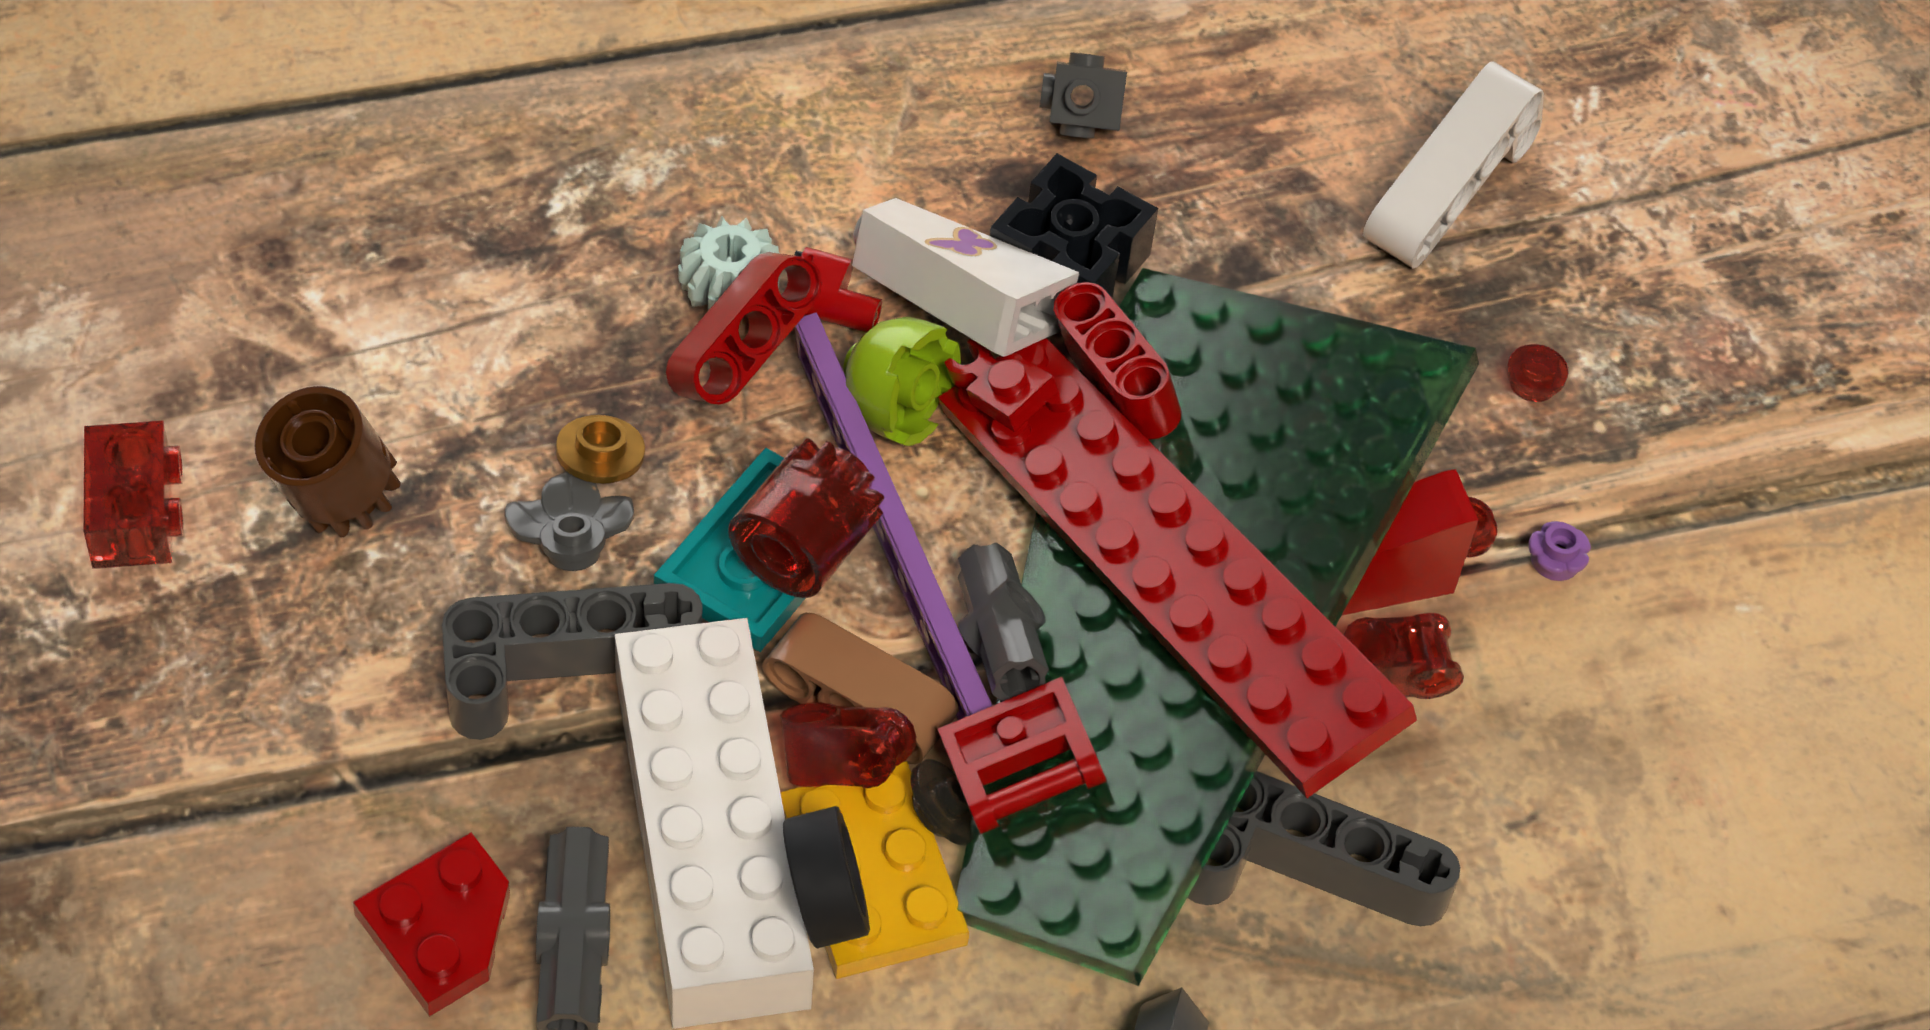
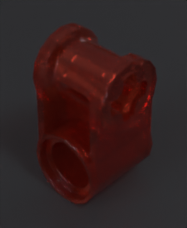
M1423 613L1409 617H1365L1356 619L1349 624L1344 633V636L1406 698L1432 699L1450 694L1463 683L1464 674L1462 667L1458 662L1453 661L1448 644V639L1451 636V626L1446 616L1438 613Z
M816 702L790 707L780 715L787 780L796 786L840 785L864 788L878 787L887 781L893 773L895 766L900 765L911 756L916 747L917 736L913 724L906 715L893 708L848 707Z

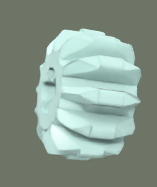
M721 216L715 228L699 223L694 237L684 239L680 249L681 264L678 265V279L682 289L688 291V298L691 301L692 307L708 305L709 310L751 260L759 254L767 252L779 253V248L772 244L768 229L752 231L747 218L738 225H729L724 217Z

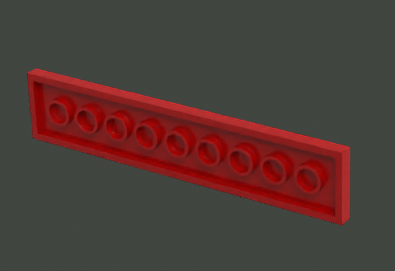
M1047 338L1016 351V353L1053 375L1058 393L1016 432H1013L973 406L965 389L954 386L938 397L944 414L1306 798H1309L1417 721L1414 705Z

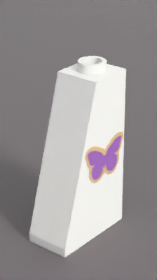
M897 198L863 209L862 215L854 229L856 248L852 263L853 267L998 355L1008 356L1061 331L1053 310L1054 301L1065 288L1077 283L1079 272Z

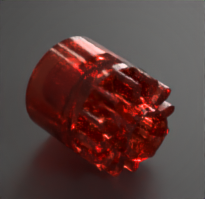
M807 438L800 446H794L729 523L728 534L739 558L758 578L782 593L799 598H808L818 594L883 515V511L878 506L885 498L879 491L870 489L875 477L859 458L847 450L834 447L828 441L819 449L811 439Z

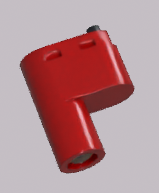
M805 247L803 252L796 250L795 256L807 257L815 263L822 279L820 295L804 316L817 312L822 321L866 333L878 324L882 310V299L847 290L853 271V259L810 247Z

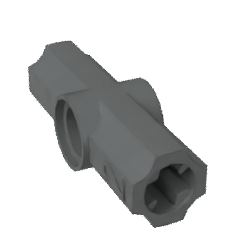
M997 542L987 546L973 544L958 558L961 567L958 580L968 610V614L958 622V628L969 647L982 659L992 694L1003 702L1046 684L1045 676L1049 669L1036 632L1046 623V616L1035 598L1021 585L1012 554Z
M566 827L564 831L550 835L547 848L545 901L539 902L537 916L536 962L541 964L536 1021L537 1030H598V1023H600L602 1000L601 974L602 966L608 965L610 942V903H606L609 837L594 832L590 827Z

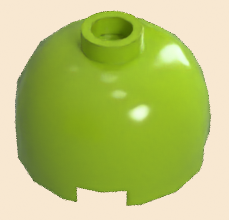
M912 317L879 322L849 349L843 365L846 386L857 401L866 424L871 431L907 447L921 443L935 431L939 424L928 419L937 409L939 404L938 397L955 386L951 381L944 362L951 358L961 364L959 343L947 338L946 331L948 329L926 320Z

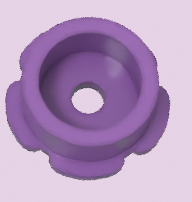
M1552 521L1545 523L1541 531L1532 533L1528 542L1533 567L1539 574L1550 580H1568L1582 571L1589 562L1587 555L1591 549L1589 539L1581 530L1564 522ZM1556 545L1562 546L1566 549L1559 548Z

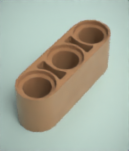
M806 612L801 614L762 664L765 676L780 692L903 762L907 761L909 764L922 762L941 737L938 728L950 724L959 712L958 703L954 696L939 682L815 613Z

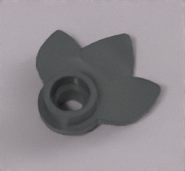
M568 472L558 474L548 480L542 489V499L510 502L505 508L506 523L511 533L521 541L541 545L543 552L549 557L550 562L555 567L567 571L583 570L595 564L600 557L601 550L605 546L606 539L626 531L634 519V507L630 497L608 496L601 498L596 483L578 479Z

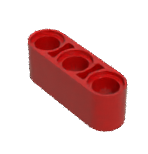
M772 252L759 254L751 260L669 358L666 376L673 392L683 398L717 405L727 403L736 397L818 299L821 292L822 279L815 263L807 257ZM785 269L788 278L787 287L780 294L778 280L780 274ZM747 315L749 330L746 337L741 340L739 325L742 318ZM708 361L711 370L710 377L702 387L699 379L700 369Z
M1090 282L1076 283L1060 292L1054 301L1053 310L1068 353L1087 379L1148 440L1158 439L1171 433L1178 426L1182 411L1170 372L1163 359L1106 290L1098 284Z

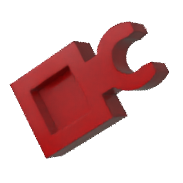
M971 338L967 343L975 359L974 362L962 365L951 358L944 362L951 381L958 388L967 390L972 405L1013 432H1016L1058 393L1054 377L1050 373L1016 352L1005 357L1001 356L996 360L989 349Z

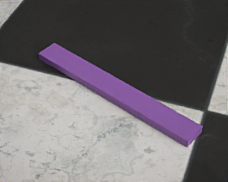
M817 312L804 316L795 326L798 358L862 503L871 507L870 522L939 679L958 703L959 712L956 715L957 720L991 707L992 703L857 401L846 386L845 374Z

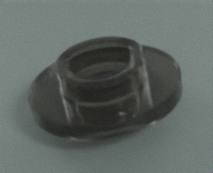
M926 759L915 766L910 777L913 791L912 803L917 816L924 826L933 834L945 837L957 845H969L978 839L981 834L956 774L946 765L933 759Z

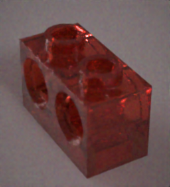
M164 421L84 426L83 532L92 569L172 563V537L183 536L184 523L181 498H172L171 485L183 484V465L180 446L168 445Z

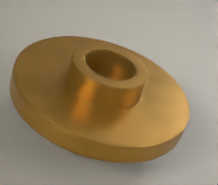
M590 415L577 418L561 429L556 441V456L560 465L578 479L591 483H615L631 477L640 469L645 456V443L639 431L626 421L612 416Z

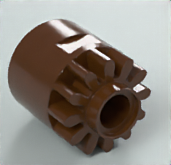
M325 386L299 389L275 403L265 414L258 427L255 437V454L260 467L282 495L285 496L293 509L301 518L307 520L315 532L322 533L330 524L340 537H345L350 530L349 520L356 519L363 529L368 530L373 525L369 514L375 508L381 512L391 510L392 504L383 491H393L401 485V482L392 471L397 461L356 403L347 394L335 388Z

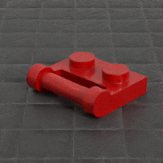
M1062 677L938 728L980 834L1000 827L997 821L1075 787L1086 784L1087 788L1091 789L1107 782ZM1071 749L1074 759L986 795L984 785Z

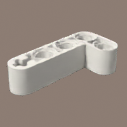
M1489 62L1479 72L1376 205L1366 222L1363 237L1412 268L1418 267L1434 249L1503 157L1515 163L1528 151L1542 123L1543 90L1496 62Z

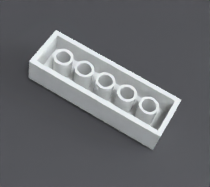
M740 618L615 634L616 682L672 1029L811 1009L814 968L807 931L798 906L783 837L785 814L748 619Z

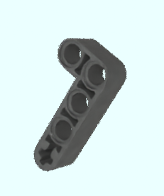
M664 583L471 597L459 600L448 608L442 623L448 712L452 727L460 735L478 740L493 737L502 731L509 717L507 681L616 673L615 634L702 623L703 605L699 595L692 588L683 584ZM604 629L615 630L609 633L599 632L600 630ZM537 634H548V635H549V636L542 637V638L532 637L533 635H537ZM471 639H482V641L475 643L465 642ZM476 694L487 695L486 697L480 699L468 698L469 696Z
M1235 765L1220 769L1209 780L1185 835L1176 880L1180 891L1191 901L1202 905L1219 904L1228 899L1233 893L1244 866L1249 861L1404 923L1421 927L1432 925L1442 919L1448 909L1459 880L1461 867L1453 851L1436 840L1315 793L1306 798L1292 784L1253 769ZM1223 806H1236L1244 812H1233ZM1286 830H1297L1307 837L1293 836ZM1357 854L1364 856L1365 858L1369 859L1370 862L1357 861L1350 855ZM1199 859H1214L1221 863V866L1206 865Z

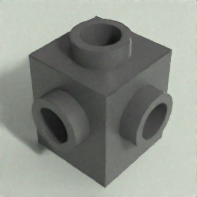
M1070 52L1069 63L1057 62L1056 74L1044 73L1039 108L1051 109L1050 122L1061 123L1060 134L1094 138L1096 128L1119 131L1127 71L1104 68L1105 56ZM1079 85H1086L1093 90V98L1086 105H1078L1071 99L1073 89Z

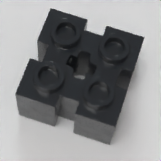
M1056 153L1031 181L1028 202L1017 197L991 226L990 236L1079 272L1077 283L1090 282L1098 284L1113 299L1115 280L1126 284L1150 256L1159 208L1118 186L1110 195L1095 188L1097 180L1095 173Z

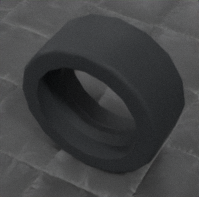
M834 806L787 818L783 822V837L788 865L801 916L813 946L821 948L867 936L870 926L865 894L852 842L839 807Z

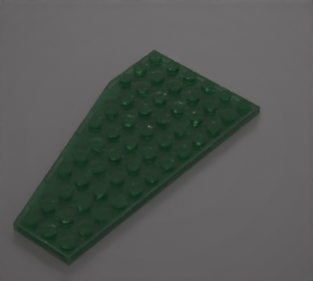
M1142 268L1119 307L1166 363L1182 411L1181 420L1171 433L1158 439H1149V441L1336 627L1479 365L1476 348ZM1036 511L1021 585L1035 598L1046 616V623L1036 631L1049 669L1045 676V681L1048 683L1060 677L1063 678L1107 782L1088 789L1086 784L1075 787L997 820L1000 827L980 834L972 816L956 892L959 902L957 910L963 913L967 926L1139 986L1265 754ZM997 698L996 704L1002 702L1000 699ZM1070 749L984 785L986 795L1074 759L1073 753Z

